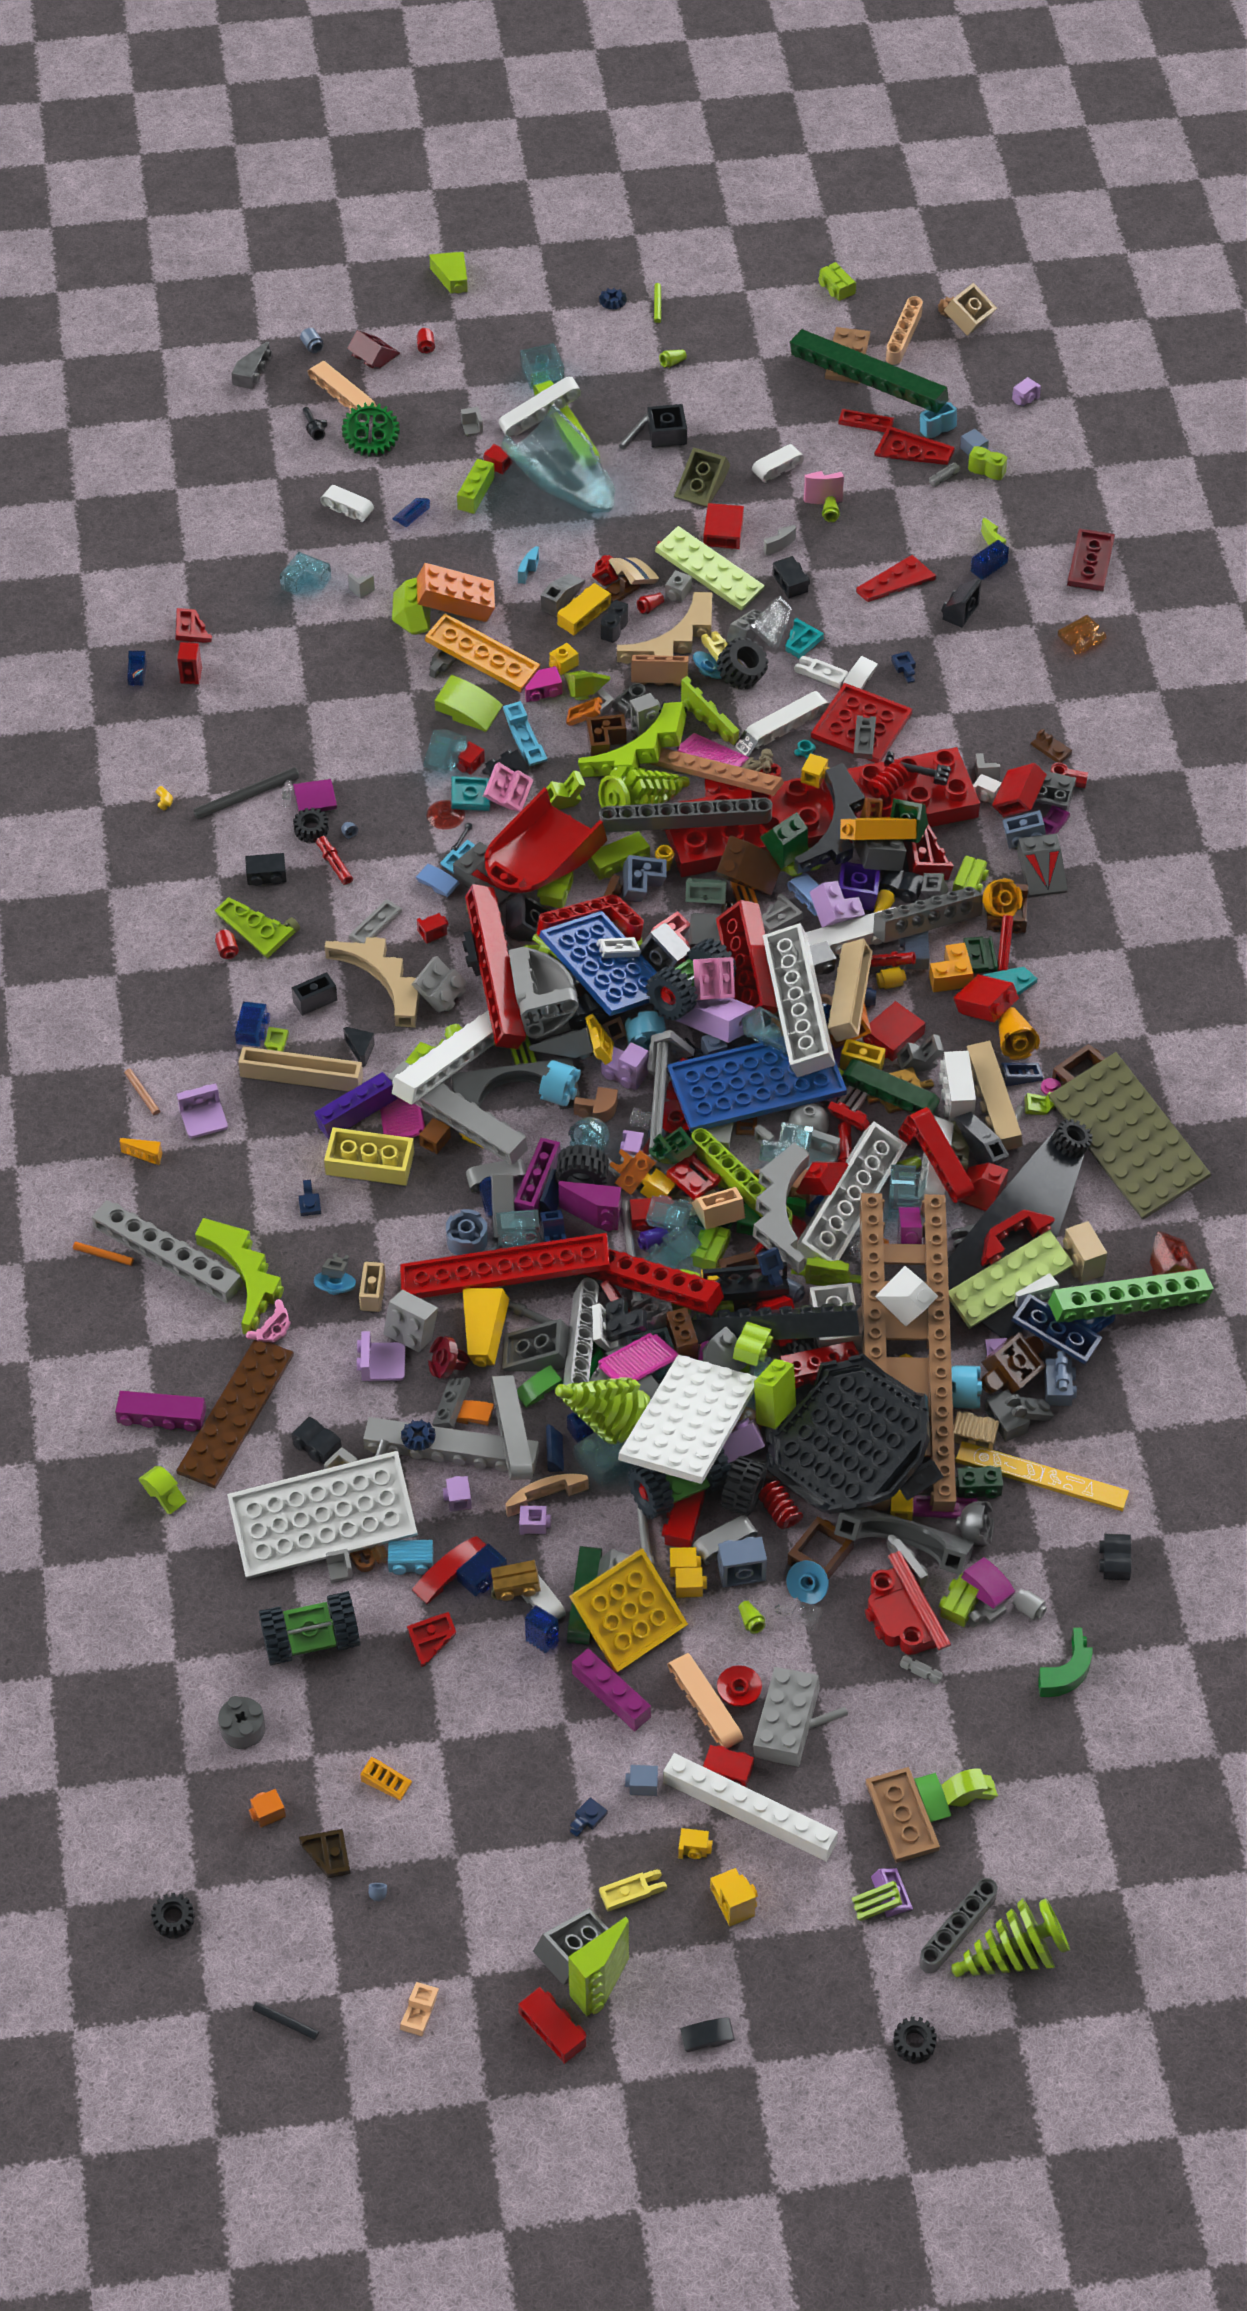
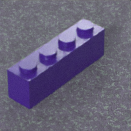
M381 1072L315 1111L314 1115L318 1127L329 1140L332 1128L348 1129L397 1100V1096L392 1094V1082L384 1072Z

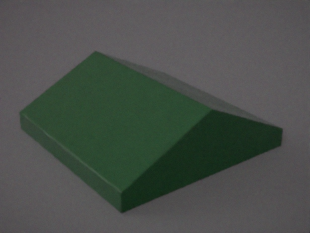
M893 798L890 818L917 819L916 839L900 840L919 843L928 826L925 804Z

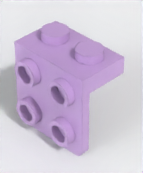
M216 1083L177 1094L179 1111L189 1138H197L228 1128L220 1104Z
M361 1331V1340H357V1352L361 1353V1358H357V1371H361L362 1381L403 1380L405 1378V1345L399 1342L371 1343L370 1331Z

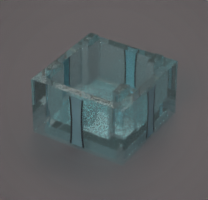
M891 1165L888 1221L898 1222V1207H914V1203H919V1197L915 1196V1193H918L915 1181L919 1179L920 1172H916V1166Z

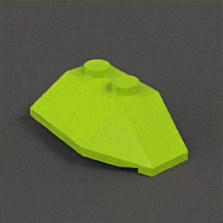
M417 578L406 580L393 592L392 620L412 635L430 631L431 608L417 604Z
M583 670L563 673L569 695L574 697L575 700L589 699V695L595 694L610 681V676Z

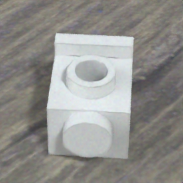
M981 774L973 787L981 801L993 804L1002 782Z

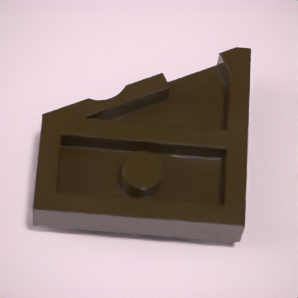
M343 1829L299 1837L300 1845L327 1878L351 1874Z

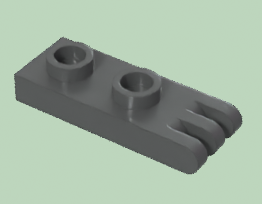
M469 1377L449 1379L432 1423L434 1427L454 1428L470 1385Z

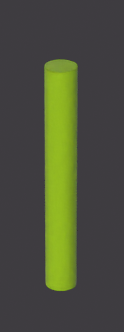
M655 283L654 285L655 323H661L660 283Z

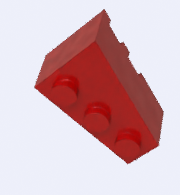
M929 825L919 843L903 840L909 872L917 873L923 877L924 873L944 874V880H949L954 865L951 861L947 860L944 849L940 848L936 842L937 838Z

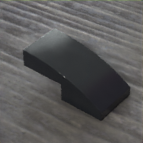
M729 2017L707 2020L680 2028L686 2052L696 2051L707 2046L718 2047L735 2041Z

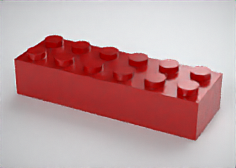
M740 900L718 916L716 922L721 946L725 945L727 947L726 951L732 953L730 957L735 959L733 965L737 966V970L734 971L736 976L734 977L735 997L733 999L755 1007L754 1026H758L776 1013L778 1006L762 936L765 935L759 904Z

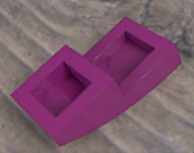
M1052 805L1045 818L1042 817L1046 835L1058 833L1069 819L1070 813L1058 806Z

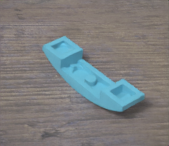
M519 701L503 706L511 733L527 764L532 766L548 761L542 745L538 744L527 720L528 715L522 702Z

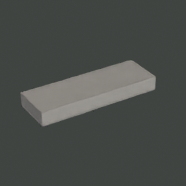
M386 899L349 935V939L353 942L365 943L366 937H376L402 912V908Z
M513 1174L491 1175L493 1237L515 1236Z

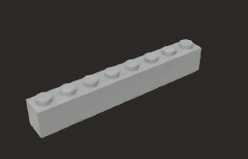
M403 1061L388 1076L389 1080L392 1082L394 1077L406 1070L410 1064ZM444 1083L439 1084L414 1103L510 1165H513L528 1150L526 1136L522 1132H516L511 1129L506 1122H500L490 1112H484L476 1103H470L465 1100L460 1093H454Z
M368 1417L363 1441L364 1449L372 1453L377 1452L380 1439L389 1441L386 1449L387 1453L398 1451L399 1456L408 1455L414 1459L428 1458L435 1462L449 1461L456 1465L470 1464L480 1469L486 1467L495 1468L501 1472L508 1470L501 1436L432 1426L435 1428L436 1433L434 1443L425 1450L414 1451L407 1448L401 1440V1431L404 1429L405 1424L409 1423ZM415 1431L414 1437L418 1435L422 1437V1431L419 1433ZM527 1440L534 1474L539 1454V1442Z

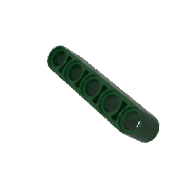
M856 1059L850 1060L842 1075V1079L847 1085L911 1113L927 1107L934 1114L940 1103V1098L936 1094Z
M580 1546L573 1593L597 1578L599 1561L602 1558V1548ZM572 1602L567 1643L590 1645L589 1638L591 1632Z

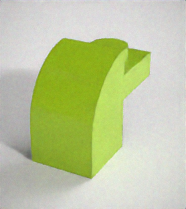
M573 771L564 784L550 782L547 790L553 807L560 810L575 806L581 802L580 792L586 785L580 772Z
M161 1466L153 1467L138 1479L151 1497L157 1498L167 1514L173 1513L187 1502L176 1486L178 1484L177 1481Z
M981 1769L962 1771L941 1784L948 1805L963 1807L975 1798L992 1800L998 1796L992 1777L990 1775H983Z

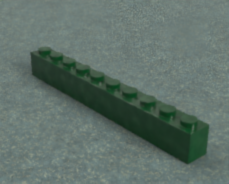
M801 329L790 341L791 355L934 413H938L949 400L948 388L944 385Z

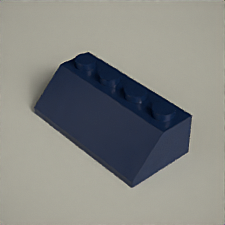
M1028 1294L1011 1319L1016 1325L1056 1349L1064 1351L1068 1356L1085 1366L1102 1339L1100 1335L1076 1321L1057 1323L1050 1306L1031 1294Z

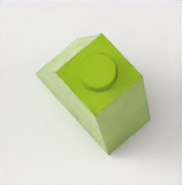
M464 252L429 254L430 269L450 293L468 292Z

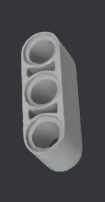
M518 1159L513 1165L506 1161H500L469 1168L466 1171L470 1191L476 1193V1191L480 1190L482 1192L492 1190L491 1175L513 1174V1186H516L517 1183H522L526 1174L524 1160Z
M742 1515L698 1538L694 1542L693 1547H696L697 1554L708 1565L711 1560H718L719 1543L727 1540H744L747 1537L757 1538L758 1532L747 1516Z

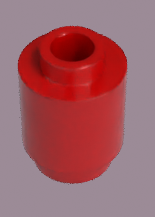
M429 328L420 329L416 335L419 352L426 354L433 352L435 349L433 332Z
M221 930L216 934L215 943L220 957L223 959L234 958L238 954L239 949L233 933L229 930Z

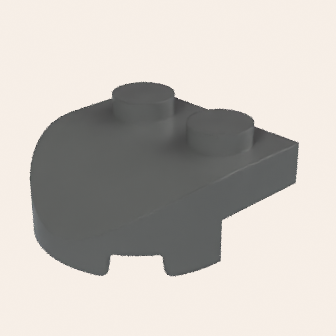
M727 1327L717 1333L701 1351L703 1352V1362H709L710 1364L727 1367L739 1372L748 1365V1363L732 1359L738 1339Z

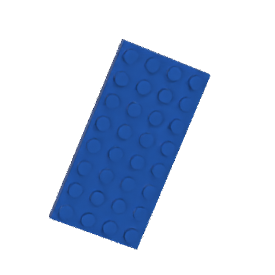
M784 1037L667 1065V1072L690 1132L700 1128L708 1129L847 1095V1089L837 1064L797 1077L789 1063Z

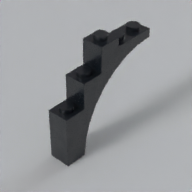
M843 763L825 770L824 782L830 791L833 802V819L827 832L819 842L808 851L795 857L794 870L797 874L808 872L813 867L820 864L824 865L830 860L835 865L846 863L853 858L854 846L850 840L840 839L841 819H856L857 817L854 813L862 810L865 796Z

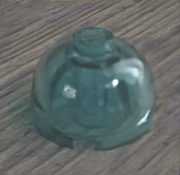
M595 1117L581 1118L570 1127L568 1136L570 1135L571 1138L569 1142L571 1146L577 1144L593 1146L596 1144V1149L604 1152L610 1142L608 1127L603 1121Z

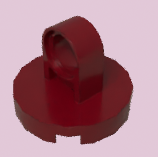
M449 1336L437 1337L430 1348V1353H433L432 1361L428 1360L430 1373L434 1377L448 1378L453 1370H464L470 1362L468 1354L457 1349L455 1340Z

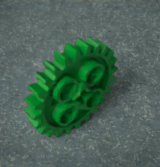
M365 402L364 407L358 404L357 410L351 408V414L346 413L347 419H343L342 437H344L345 444L349 443V449L354 447V453L361 451V456L364 453H367L368 457H370L371 453L377 456L378 452L384 454L385 449L390 451V446L395 447V441H398V435L400 434L399 422H397V416H393V411L387 412V406L381 409L380 403L377 407H374L373 402L370 406H367ZM372 416V442L368 443L370 417Z

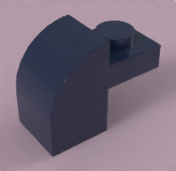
M561 1210L540 1213L544 1242L567 1239Z

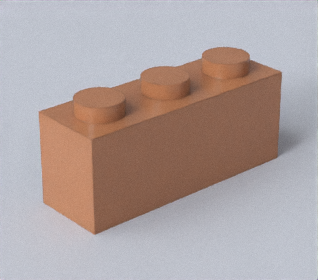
M632 655L631 682L642 685L647 683H654L655 685L673 683V685L681 686V680L686 676L689 677V656Z

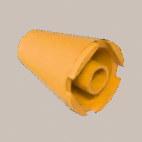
M1010 1007L998 1018L1000 1048L1004 1056H1008L1011 1060H1021L1032 1055L1031 1052L1035 1048L1037 1051L1040 1045L1037 1031L1014 1007Z

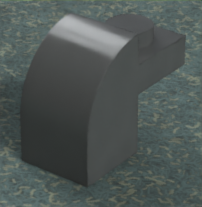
M932 1034L921 1046L908 1042L897 1053L901 1070L913 1067L915 1072L935 1068L938 1065L937 1058L944 1052L940 1036Z

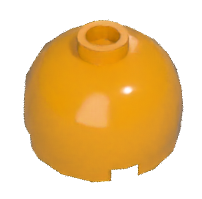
M1007 878L998 879L986 886L982 902L986 911L992 916H1014L1017 910L1021 908L1022 892L1019 887H1016L1013 880Z

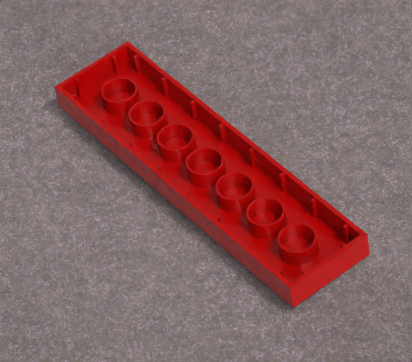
M957 747L894 759V761L937 770L938 764L950 767L951 772L945 786L934 784V777L908 772L910 780L905 782L903 786H899L898 790H894V793L889 795L887 799H883L882 817L891 816L893 798L925 804L928 825L930 827L979 817L980 802ZM884 762L847 769L865 798H875L869 792L867 784L886 768ZM801 778L784 781V784L774 796L743 789L680 801L694 802L767 798L772 801V819L765 824L665 829L670 847L674 851V858L680 876L686 877L716 871L730 835L768 851L760 837L796 812L808 828V848H812L827 832L834 814L831 794L824 779L819 788L801 783ZM871 804L870 808H875V804ZM862 810L854 813L857 818H860Z

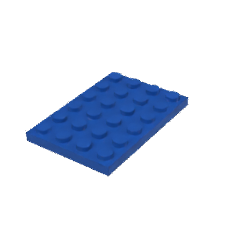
M603 911L540 932L539 937L609 1016L650 1003L649 999L651 998L646 994L649 991L646 989V985L648 984V979L655 975L657 971L641 954L639 957H602L603 952H600V947L597 946L598 939L626 938Z

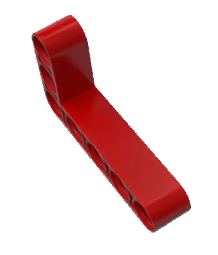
M606 895L540 914L537 936L539 937L542 930L603 911L626 938H635L636 942H638L642 937L644 920L620 897Z
M925 1107L908 1115L898 1130L899 1138L903 1139L907 1146L916 1141L919 1142L954 1203L974 1195L975 1189L930 1109Z

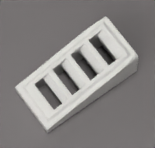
M1051 1274L1045 1275L1015 1293V1306L1019 1308L1028 1294L1041 1301L1050 1299L1053 1290L1059 1289L1058 1282Z

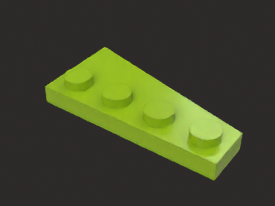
M688 676L684 677L681 680V702H683L684 707L692 712L697 720L706 723L711 731H716L720 734L725 742L735 745L739 739V729L723 713H718L716 705L711 700L707 702L703 698V692L698 687L695 689L690 684L691 679Z
M229 897L215 909L216 914L267 959L296 933L293 928L286 927L279 921L272 920L258 911L255 912L248 906Z

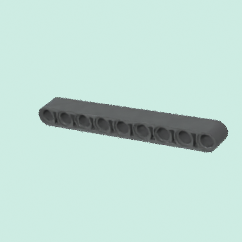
M767 798L606 806L600 809L599 820L603 821L605 832L765 824L772 819V801Z

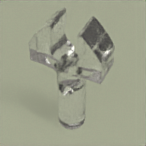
M286 780L282 789L283 807H291V780Z

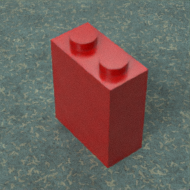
M708 503L703 543L708 547L740 549L744 506Z
M1036 763L1008 770L992 807L1003 817L1030 811L1047 774Z
M978 974L953 999L959 1013L995 1022L1019 997L1014 983Z
M895 1001L869 1023L871 1033L863 1036V1041L866 1044L885 1048V1058L893 1062L897 1058V1053L908 1042L914 1044L925 1034L926 1023Z

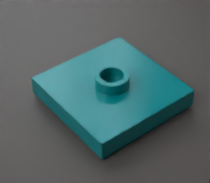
M451 776V809L490 811V800L483 796L490 778Z

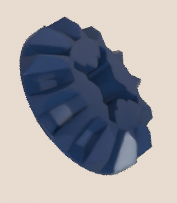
M615 287L611 290L607 288L606 291L601 292L599 302L604 308L619 309L627 302L626 293L622 292L621 289L616 290Z
M412 1419L411 1423L405 1424L404 1429L401 1431L403 1444L414 1451L429 1448L436 1438L435 1428L431 1426L430 1422H424L422 1419L420 1421ZM422 1431V1437L419 1435L414 1437V1432L419 1433Z

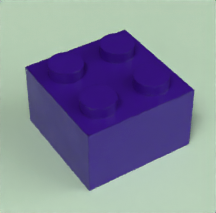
M841 863L838 883L844 899L859 897L864 910L874 911L878 895L880 870L864 869L862 864Z

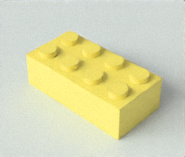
M332 1128L324 1159L325 1173L331 1176L406 1186L414 1156L413 1138Z

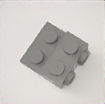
M435 956L411 985L437 1012H441L444 1010L449 1011L454 1007V999L465 993L466 989L464 987L467 982L455 969L450 970L438 956Z

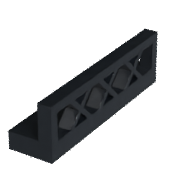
M783 1262L784 1268L781 1269L783 1284L777 1287L770 1284L768 1275L762 1274L760 1265L703 1269L704 1279L708 1280V1276L719 1277L716 1282L720 1283L724 1298L722 1301L789 1295L790 1290L787 1280V1262ZM753 1272L761 1273L758 1278L750 1277ZM732 1274L740 1275L737 1280L729 1279Z

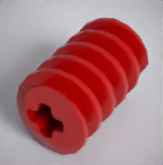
M894 761L875 776L873 780H870L867 787L873 797L887 799L889 795L894 793V790H898L899 786H903L905 782L909 781L910 776L901 762Z
M774 1481L762 1488L759 1493V1500L763 1502L764 1507L768 1509V1513L772 1515V1519L777 1522V1526L780 1529L790 1528L799 1523L804 1515L798 1512L799 1508L797 1506H793L794 1501L789 1499L790 1495L788 1493H784V1486H779L780 1481Z

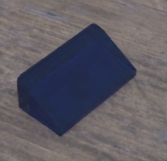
M416 498L392 519L402 526L408 527L430 508V500L428 498Z

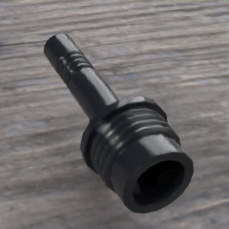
M304 407L303 413L309 422L306 426L307 432L316 441L323 439L327 420L314 419L309 407Z

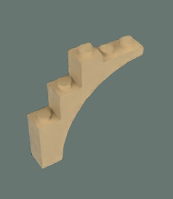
M694 592L688 613L680 623L665 634L646 642L617 645V662L631 663L632 655L673 656V653H692V637L701 638L704 634H708L711 637L712 592Z
M366 937L365 943L326 941V959L339 960L356 965L377 978L386 988L394 1004L395 1026H416L420 993L411 985L416 978L403 977V958L386 957L385 938Z

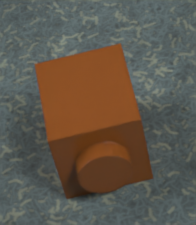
M434 1118L419 1134L420 1146L435 1154H438L451 1138L450 1126Z

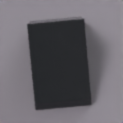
M350 1027L343 1028L344 1040L358 1062H362V1067L366 1066L375 1045L374 1033Z

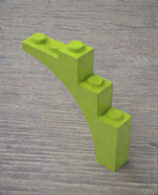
M683 702L664 703L660 715L649 729L623 747L600 755L579 758L578 765L581 776H608L613 768H618V766L638 767L639 769V764L658 763L661 747H676L681 744L686 720Z
M203 1218L195 1233L196 1243L223 1257L240 1274L247 1291L246 1310L241 1322L242 1332L246 1334L248 1331L257 1330L260 1324L259 1317L261 1313L266 1312L268 1303L275 1304L277 1298L280 1299L283 1295L284 1287L281 1284V1277L266 1273L268 1263H266L265 1254L251 1250L253 1241L250 1238V1231Z

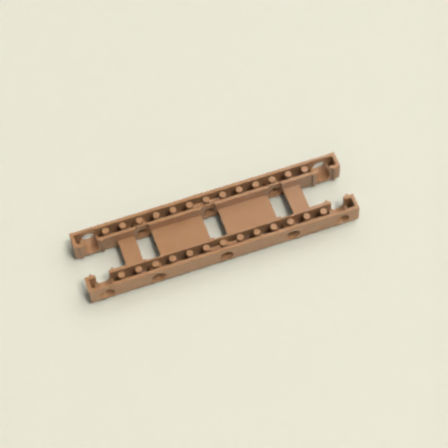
M861 1193L859 1209L861 1297L864 1325L862 1332L863 1354L884 1372L908 1388L927 1396L931 1435L924 1457L933 1459L944 1476L943 1479L933 1484V1492L931 1493L929 1504L932 1506V1511L954 1512L956 1486L945 1195L924 1194L920 1215H922V1218H925V1223L922 1226L923 1244H884L885 1222H883V1209L885 1199H882L881 1193ZM884 1264L924 1265V1273H926L925 1283L938 1295L929 1307L907 1326H904L875 1297L889 1282L884 1279ZM886 1340H926L929 1357H887ZM892 1497L867 1507L888 1512Z

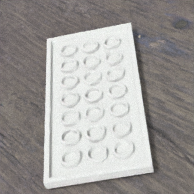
M678 1355L620 1450L618 1460L702 1484L755 1391L754 1381L758 1377L727 1367L710 1364L709 1362L696 1360L688 1356Z
M398 1451L227 1494L246 1579L326 1559V1553L348 1549V1553L418 1535Z

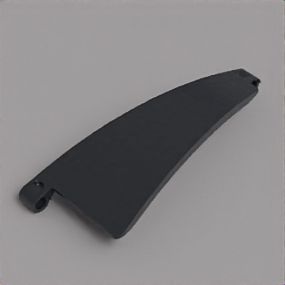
M1053 1133L1046 1139L948 1258L949 1290L991 1266L990 1263L985 1266L981 1264L987 1233L992 1227L1024 1209L1052 1216L1055 1221L1051 1225L1052 1229L1050 1231L1057 1239L1084 1154L1077 1158H1074L1073 1155L1068 1157V1153L1063 1155L1061 1149L1059 1151L1056 1149L1058 1145L1053 1144ZM1025 1226L1017 1232L1012 1230L1005 1239L1000 1241L1005 1248L1001 1254V1259L1039 1237L1040 1234L1032 1237ZM1015 1302L980 1322L1000 1338L1009 1339L1017 1333L1021 1332L1022 1334L1023 1328L1011 1321L1019 1309L1015 1306Z

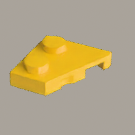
M592 1013L586 1017V1022L593 1045V1052L598 1060L601 1059L606 1065L612 1061L614 1042Z

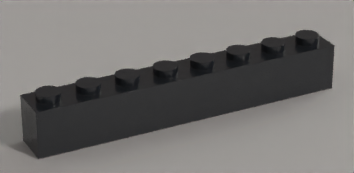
M853 1302L843 1303L842 1306H834L831 1303L823 1304L821 1307L803 1305L800 1308L792 1309V1306H782L776 1310H771V1307L759 1308L758 1311H750L749 1308L739 1309L738 1312H730L728 1309H723L712 1315L697 1312L691 1319L698 1344L710 1341L725 1327L738 1339L746 1322L772 1329L771 1336L774 1337L773 1340L858 1336L864 1330L861 1305H855Z

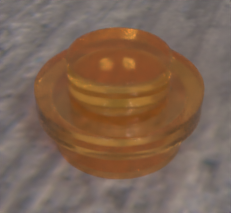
M375 1545L370 1549L378 1564L382 1562L385 1564L387 1562L388 1552L384 1545Z

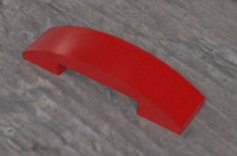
M477 1536L466 1540L437 1561L416 1583L412 1591L428 1604L443 1592L445 1585L473 1562L475 1564L478 1563L492 1549Z

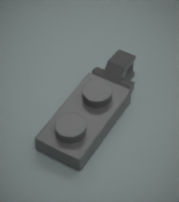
M438 649L432 656L429 676L436 678L441 671L445 672L457 658Z

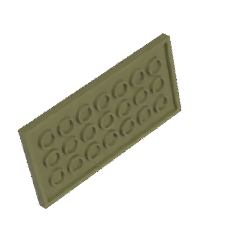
M1117 1052L1049 1094V1099L1064 1119H1068V1121L1074 1119L1075 1123L1078 1120L1081 1126L1084 1124L1086 1125L1085 1129L1090 1130L1089 1134H1092L1093 1140L1088 1150L1142 1220L1211 1177L1207 1167Z

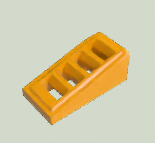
M120 1138L119 1142L122 1153L160 1165L162 1157L161 1142Z
M373 1757L369 1759L360 1774L361 1782L400 1801L412 1784L410 1779ZM375 1769L376 1772L374 1773L373 1776H371V1773H372L373 1770ZM382 1773H384V1777L381 1781H379V1777ZM391 1777L394 1778L390 1785L387 1786L386 1784ZM399 1781L402 1782L399 1789L395 1791L394 1788Z

